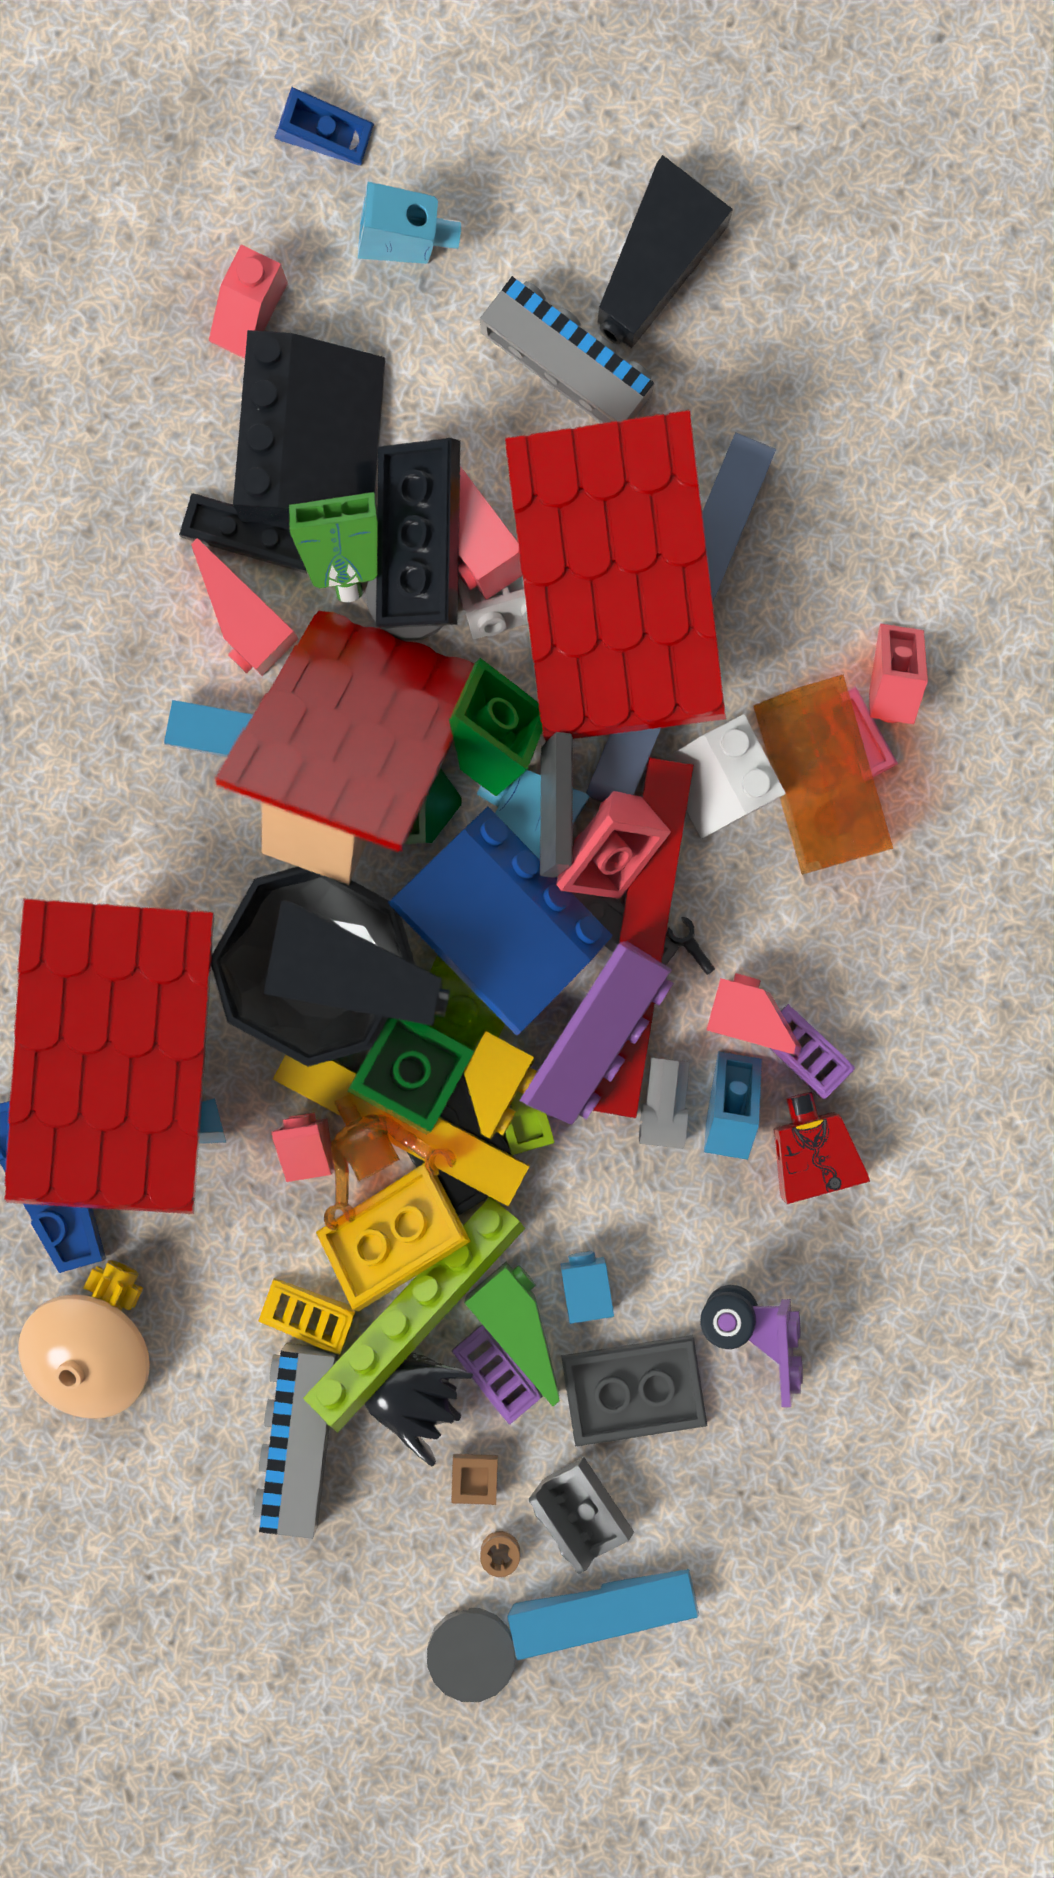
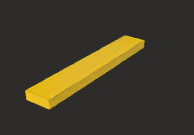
M287 1055L284 1056L273 1080L509 1207L530 1167L529 1164L441 1117L438 1118L430 1133L424 1134L347 1092L357 1072L335 1060L307 1067Z

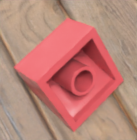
M613 791L601 803L599 811L585 830L575 838L572 846V865L559 874L557 886L561 891L620 899L671 831L641 796Z

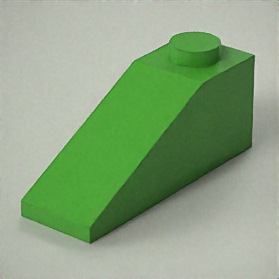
M505 1262L467 1294L464 1303L553 1407L560 1401L559 1390L536 1297L531 1291L536 1284L520 1265L512 1269Z

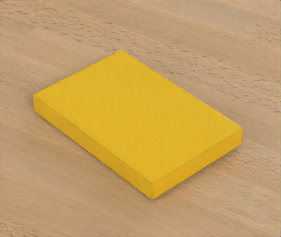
M426 1162L316 1231L347 1300L354 1311H361L471 1242L432 1165Z

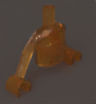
M350 1094L341 1097L334 1104L346 1126L336 1134L335 1139L331 1142V1154L335 1170V1205L330 1206L324 1213L325 1225L330 1230H339V1225L335 1220L337 1209L343 1211L349 1223L355 1220V1209L348 1204L349 1165L357 1181L360 1182L400 1160L390 1142L388 1133L399 1143L424 1158L427 1171L435 1176L439 1175V1170L435 1165L436 1156L442 1154L446 1158L448 1165L454 1167L456 1164L455 1154L448 1148L434 1149L386 1115L369 1114L361 1117Z

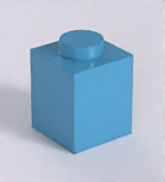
M593 1251L569 1255V1262L561 1263L569 1323L614 1317L605 1258H596Z

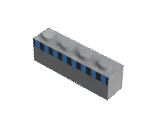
M512 276L480 317L481 334L598 422H621L622 420L636 418L652 397L654 382L650 380V373L635 361L627 363L615 354V347L603 336L596 334L593 337L582 329L580 321L565 308L557 310L546 302L545 295L534 284L528 281L522 284Z
M286 1343L280 1355L274 1354L272 1357L270 1382H277L275 1400L268 1399L264 1418V1426L271 1427L270 1444L262 1445L259 1460V1471L266 1472L264 1489H257L253 1516L261 1517L259 1533L313 1539L318 1527L330 1426L303 1397L338 1361V1354L317 1346Z

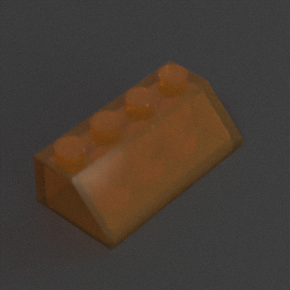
M844 675L801 686L753 705L768 760L786 793L780 798L801 875L893 849Z

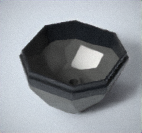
M298 866L255 878L212 954L211 968L227 1023L307 1067L371 1049L388 1017L264 994L281 901L296 903L415 964L401 916L388 904L389 900L353 880L348 885Z

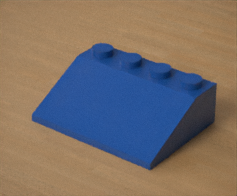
M489 806L388 902L516 1036L591 962L613 936L571 892L560 890L557 886V877L540 876V859Z

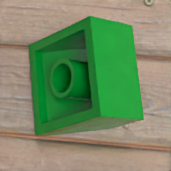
M478 659L474 664L449 722L460 770L494 796H497L527 771L543 729L540 719L539 702L483 659Z

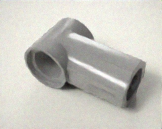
M651 1057L646 1104H643L641 1109L640 1121H642V1124L639 1127V1144L684 1148L688 1125V1109L685 1108L688 1088L689 1061Z

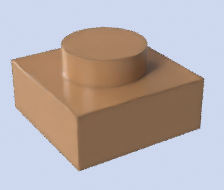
M453 1454L451 1503L496 1505L498 1455Z

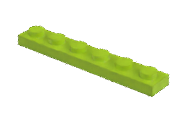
M489 1197L463 1225L471 1242L418 1274L303 1397L315 1412L337 1433L526 1229L516 1217L493 1198Z

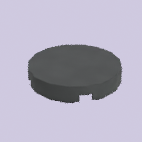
M469 1608V1610L455 1611L446 1615L434 1627L427 1646V1668L434 1684L446 1696L461 1702H481L496 1696L509 1683L515 1668V1649L509 1627L496 1614L481 1608Z

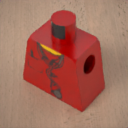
M812 1092L786 1098L793 1123L774 1128L781 1199L785 1203L791 1204L870 1182L869 1175L841 1116L835 1112L818 1116Z

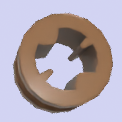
M496 1531L489 1534L483 1540L480 1562L483 1569L489 1575L506 1577L517 1569L520 1562V1546L517 1539L510 1533ZM499 1544L507 1545L508 1556L511 1558L510 1561L505 1563L501 1559V1564L493 1563V1553L489 1549L496 1545L497 1549H499Z

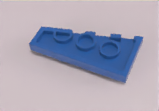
M10 1101L0 1104V1164L4 1171H6ZM23 1204L32 1219L31 1224L59 1273L106 1259L93 1208Z

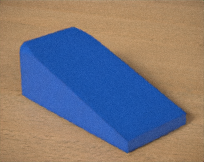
M291 87L274 138L361 166L374 123ZM356 130L359 142L353 150H350L349 148Z

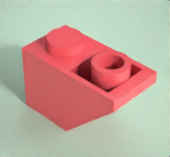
M315 1112L293 1115L283 1119V1126L274 1130L272 1137L286 1182L332 1175L336 1169L328 1119L316 1120Z

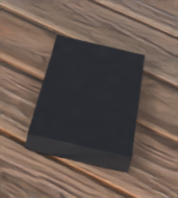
M444 438L378 446L376 627L387 629L458 624L460 440Z

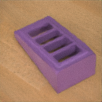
M787 1004L781 1012L788 1024L792 1021L798 1026L793 1031L796 1039L799 1040L806 1034L810 1040L801 1048L799 1056L794 1055L792 1057L789 1053L770 1049L819 1098L826 1099L854 1071L855 1067L799 1013ZM819 1047L823 1053L806 1070L801 1063ZM832 1060L837 1066L819 1082L815 1076Z
M483 1324L452 1349L453 1354L466 1371L473 1373V1380L508 1424L513 1423L542 1398L541 1392ZM488 1340L492 1347L473 1361L469 1354ZM499 1354L503 1361L485 1375L480 1369ZM511 1369L515 1375L497 1390L493 1383ZM522 1384L526 1390L509 1404L505 1397Z

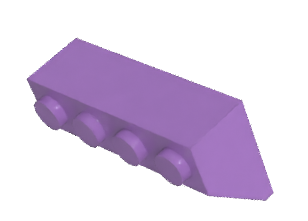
M628 941L619 943L520 1101L571 1125L578 1119L579 1115L587 1120L601 1096L594 1093L603 1078L611 1082L625 1061L623 1057L618 1055L627 1040L636 1044L650 1022L643 1018L646 1010L652 1002L660 1006L674 983L667 979L672 969Z

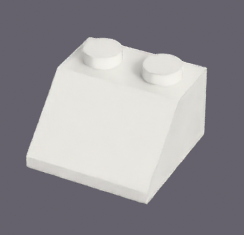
M744 714L702 735L663 759L694 765L686 812L700 839L761 809L786 794Z

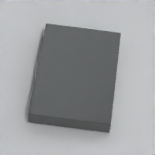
M693 1335L561 1355L575 1447L708 1426Z

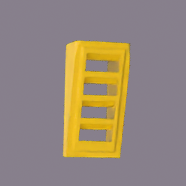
M274 1278L258 1322L321 1349L340 1355L356 1311L352 1310L349 1304ZM283 1293L290 1296L283 1318L274 1316ZM299 1300L306 1303L299 1324L291 1322ZM314 1307L322 1310L316 1330L307 1328ZM331 1314L339 1317L332 1336L324 1334Z

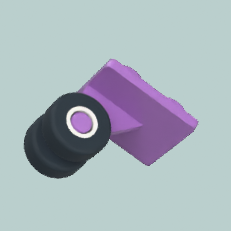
M725 1285L716 1289L709 1296L701 1312L700 1325L704 1336L711 1344L722 1349H735L743 1346L749 1340L777 1362L780 1370L781 1407H791L794 1394H801V1384H803L802 1356H794L793 1348H798L799 1339L801 1338L800 1312L791 1311V1299H781L780 1306H758L754 1296L741 1286Z

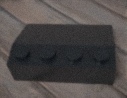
M247 330L233 506L241 522L290 524L289 505L371 492L376 493L385 357L294 333Z

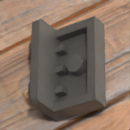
M585 1457L544 1478L529 1497V1502L537 1519L546 1526L558 1544L560 1553L570 1562L577 1574L586 1571L594 1558L628 1542L634 1534V1530Z

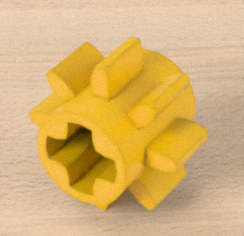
M108 1260L104 1269L100 1266H96L95 1269L92 1268L83 1289L93 1292L91 1297L108 1302L120 1311H122V1308L130 1311L132 1307L135 1308L144 1288L134 1284L139 1275L136 1270L113 1260Z

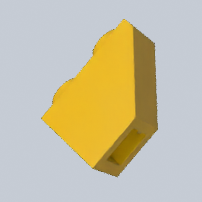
M488 1032L484 1033L464 1070L481 1133L492 1140L495 1132L501 1135L505 1134L516 1113L515 1110L509 1108L517 1092L525 1093L538 1071L531 1068L535 1061L534 1057Z

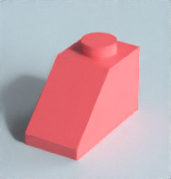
M242 244L240 245L220 286L209 336L211 343L245 359L247 330H265L288 284L281 263Z
M880 623L869 690L870 718L881 719L888 723L914 724L928 682L924 630Z
M736 973L733 981L720 978L707 1031L793 1055H800L802 1047L771 993L759 988L761 980Z

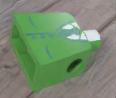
M374 492L289 505L290 533L313 586L319 589L335 586L337 598L342 602L358 600L363 595L361 582L372 581L377 578V512Z

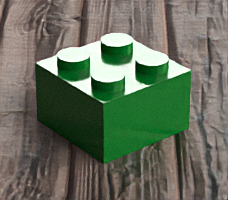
M388 1018L347 1092L420 1132L428 1134L435 1126L475 1051L428 1025Z

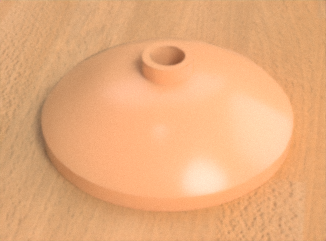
M86 1295L59 1296L39 1306L22 1328L18 1351L23 1372L33 1389L46 1402L60 1411L76 1417L89 1419L114 1416L131 1406L146 1385L150 1368L146 1343L131 1319L108 1302Z

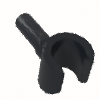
M681 917L683 923L690 930L688 936L678 938L673 934L671 928L668 927L669 938L676 945L684 946L705 974L708 975L715 970V967L695 940L692 921L686 917Z

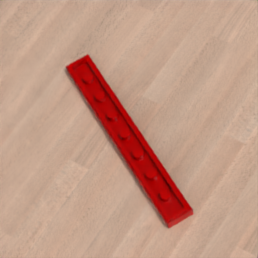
M649 758L643 799L671 833L628 887L619 943L628 941L662 963L694 765ZM652 1002L643 1015V1018L650 1022L636 1044L627 1040L618 1054L625 1061L613 1080L610 1082L603 1078L595 1090V1093L601 1096L593 1111L630 1118L637 1117L655 1003Z

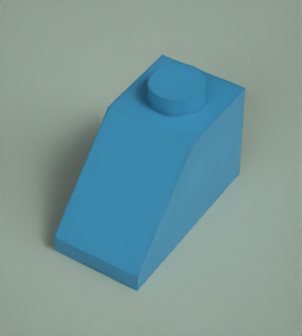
M718 1051L706 1118L705 1153L748 1160L759 1127L762 1059Z

